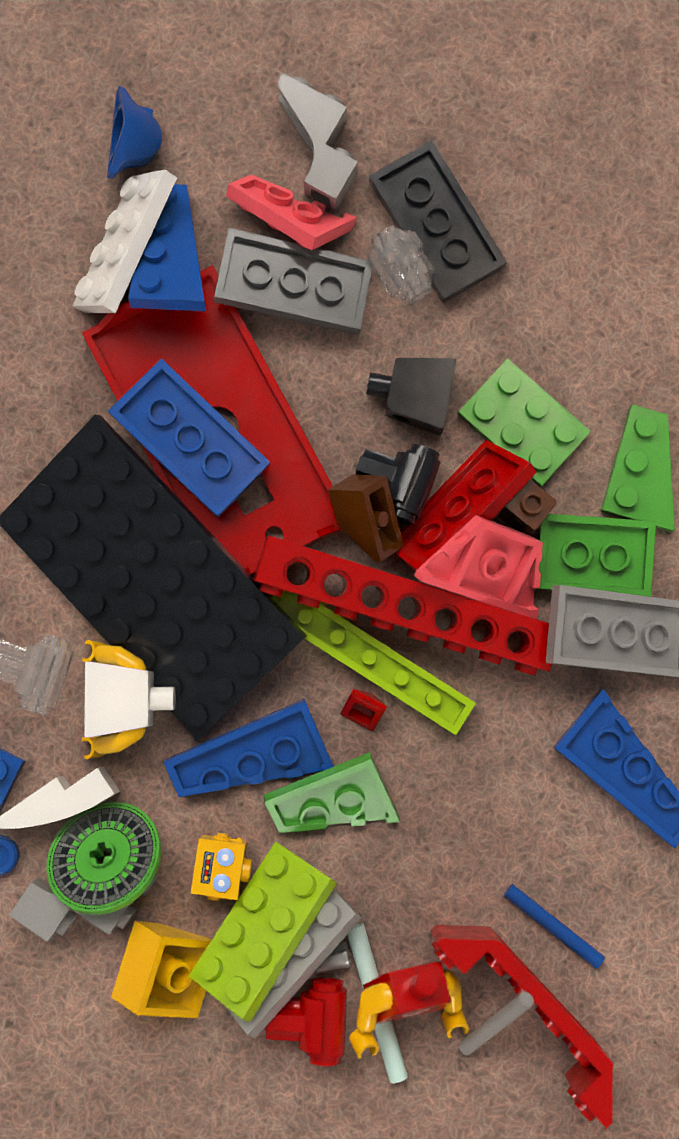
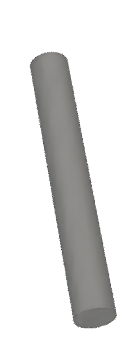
M525 991L517 995L459 1043L460 1051L464 1055H471L532 1007L534 1003L532 996Z

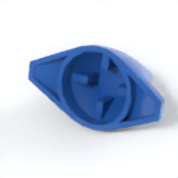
M122 86L118 87L115 97L107 178H114L122 170L139 168L149 164L162 143V131L157 120L153 117V109L137 105Z

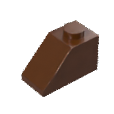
M351 475L328 489L337 525L375 562H382L404 546L387 476Z

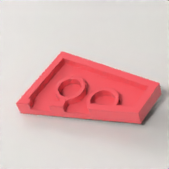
M254 175L246 176L228 185L226 197L237 203L242 210L253 213L267 222L268 226L272 229L283 232L294 239L299 246L311 251L350 232L357 220V217L348 213H344L343 218L325 212L327 205L316 200L309 203L293 199L294 194L291 190Z

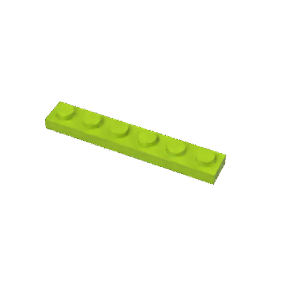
M283 591L282 597H272L307 635L305 640L447 731L457 735L476 704L474 701L341 616L333 614V611L322 604L317 609L297 603L298 595Z

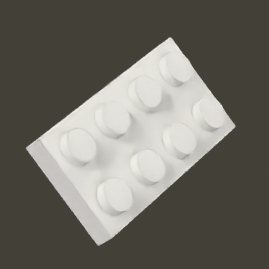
M164 169L135 175L126 180L120 191L122 199L117 210H114L109 215L106 221L105 229L107 232L102 243H99L92 251L90 256L91 267L87 275L82 277L76 286L75 295L77 297L73 307L85 313H116L177 177Z

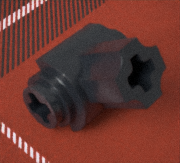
M412 444L411 448L405 452H397L395 458L365 449L363 455L360 456L355 475L387 476L398 522L415 525L416 520L421 519L441 462L438 460L440 454L429 447Z

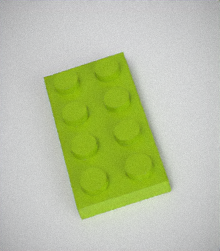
M275 841L191 971L189 977L242 1020L250 1022L337 882Z

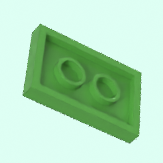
M508 358L457 414L486 440L529 461L537 471L531 480L539 487L548 480L591 432Z
M548 514L539 525L538 540L543 543L542 560L539 564V572L541 573L540 588L536 589L552 590V585H565L651 597L656 521Z

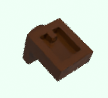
M529 480L524 488L505 505L497 516L516 531L530 536L555 507L557 501L532 480Z

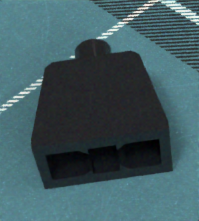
M396 358L392 376L370 372L366 394L388 398L385 416L427 432L442 435L457 359Z

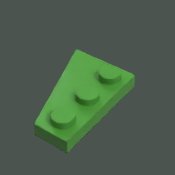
M633 404L629 407L601 512L624 519L656 521V528L668 532L675 531L668 414Z
M370 752L264 794V803L279 833L326 829L328 825L351 823V827L366 825V821L386 820V823L400 822L396 807Z

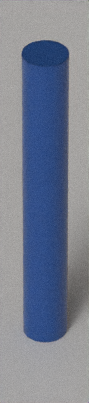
M511 884L503 894L506 899L595 969L603 963L604 955L515 885Z

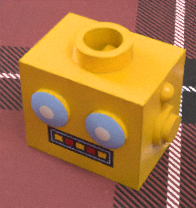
M217 832V835L214 836L202 835L199 837L191 894L204 895L208 900L218 901L219 898L237 900L240 896L242 882L249 883L252 859L245 858L248 841H244L241 838L231 839L227 833Z

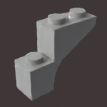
M282 73L278 80L280 104L313 155L312 166L304 180V194L337 211L357 176L358 161L348 151L342 148H332L347 123V107L336 96L332 94L324 95L312 89V86L306 80L300 77L292 78Z
M155 875L148 888L142 893L143 896H146L158 878L157 875ZM40 877L30 883L9 914L10 917L47 942L57 933L63 936L76 918L71 913L72 909L64 905L54 894L49 883ZM132 903L124 908L107 914L88 915L76 913L110 935L117 926L124 929L137 909L132 907Z

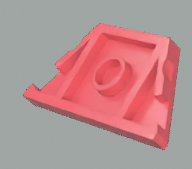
M476 515L418 568L414 576L430 585L537 619L539 609L534 606V592L536 588H540L541 573L539 572V564L542 560L543 543L532 536Z

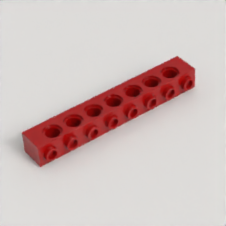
M270 535L266 537L253 581L261 583L259 591L282 597L283 591L298 595L297 603L319 609L321 602L335 606L333 614L356 620L357 613L371 617L370 625L391 632L393 626L397 625L408 629L407 637L427 643L430 636L444 640L443 648L462 654L465 653L466 647L480 651L478 659L498 665L501 664L502 658L516 662L514 670L536 676L538 669L548 672L551 670L552 663H546L549 623L277 537ZM294 562L302 564L307 571V577L300 585L292 584L287 578V569ZM331 574L338 575L343 581V590L335 597L330 596L324 588V582ZM370 585L379 592V601L372 608L366 607L361 599L363 590ZM405 597L411 598L415 604V612L408 619H404L398 611L399 603ZM444 608L450 613L451 622L446 629L440 630L435 624V616L439 610ZM481 620L486 626V634L483 639L476 641L471 634V628L476 621ZM516 631L521 636V646L518 650L512 652L508 647L507 640L509 635Z

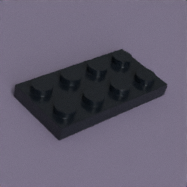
M433 141L426 143L369 175V183L442 303L506 267L507 261Z

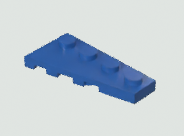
M174 184L133 274L128 297L131 308L206 311L187 185Z
M600 689L553 748L668 845L676 848L679 844V791L655 762L656 759L650 751L644 747L632 731L633 728L625 717L621 716L605 690Z
M305 699L164 759L163 762L178 797L224 790L243 784H259L267 780L287 777V779L303 776V774L324 771L334 767Z

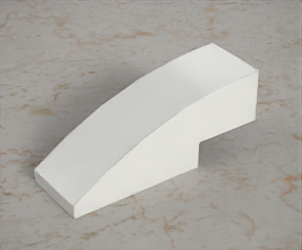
M104 766L96 768L72 786L64 775L56 777L0 816V829L38 826L69 818L99 805L119 793L120 790Z

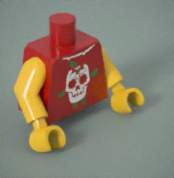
M439 961L391 971L364 984L357 1015L356 1026L358 1029L351 1033L349 1039L359 1059L362 1057V1052L367 1048L371 1055L375 1056L380 1049L372 1033L376 1028V1024L442 1009L444 1011L441 1014V1019L448 1038H452L451 1031L457 1027H462L464 1035L467 1034L469 1027L462 1010V990L459 977L453 971L443 970L442 963Z

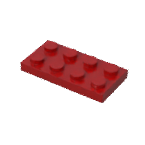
M485 440L427 500L421 519L416 520L415 525L404 524L400 532L404 546L392 555L416 572L474 516L477 515L490 521L495 518L500 510L524 488L537 471L529 461Z

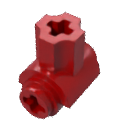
M326 977L313 979L312 986L308 987V990L301 992L300 997H292L264 1028L266 1039L298 1042V1048L306 1052V1055L309 1056V1062L313 1065H339L341 1057L345 1055L347 989L343 987V980Z

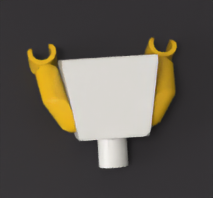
M91 640L85 641L86 645L92 647L91 656L89 658L82 657V662L85 663V737L81 738V742L88 741L91 745V753L83 755L84 759L87 760L123 751L143 738L146 727L153 726L154 710H175L176 704L175 687H154V674L152 671H146V666L142 659L123 647L106 645L102 642Z

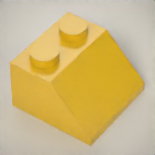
M134 921L111 998L138 1016L198 1018L206 990L191 979L189 975L212 939L161 923Z

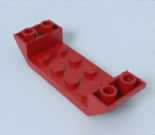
M435 925L431 929L435 940L431 945L435 949L434 953L448 969L451 970L457 966L465 974L478 960L485 956L487 963L501 978L506 973L511 976L508 982L517 995L525 991L532 996L534 1003L537 1004L535 1011L541 1017V1021L557 1038L562 1034L565 1035L562 1040L578 1060L564 1074L571 1085L567 1092L574 1099L575 1106L590 1122L597 1118L607 1129L613 1123V1062L599 1043L491 927Z

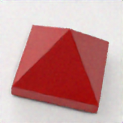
M353 689L340 714L373 732L387 706L374 694Z

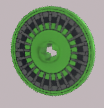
M122 802L101 803L76 814L60 829L49 849L46 871L52 891L68 908L83 914L101 915L124 908L136 900L148 888L157 873L162 852L158 830L149 816L142 810ZM108 850L111 855L106 856L104 863L100 864L97 859L102 858L104 851Z

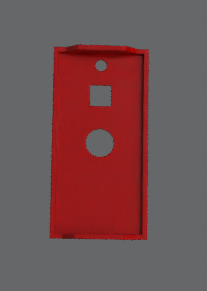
M211 265L200 271L206 311L131 308L128 301L120 305L116 313H108L99 324L82 332V335L117 401L162 358L214 409H225L232 413L239 425L238 432L271 462L270 466L261 474V477L270 491L273 501L247 515L243 514L237 501H235L217 518L142 447L156 475L242 567L254 577L266 540L265 533L269 528H280L284 534L283 540L308 548L342 529L337 525L328 489L333 487L237 308L214 302L219 275L214 266Z

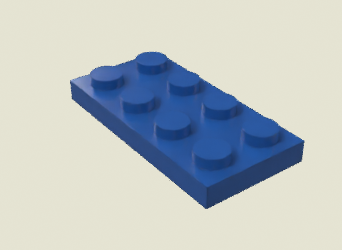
M162 358L108 410L109 415L217 518L271 464Z

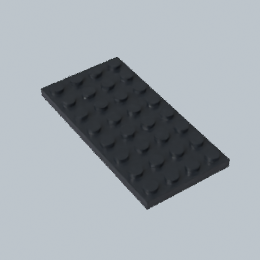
M95 414L0 515V526L109 645L123 647L142 659L146 666V671H152L154 674V687H175V710L170 711L197 740L202 738L307 637L268 593L259 591L260 585L253 581L254 578L101 415Z

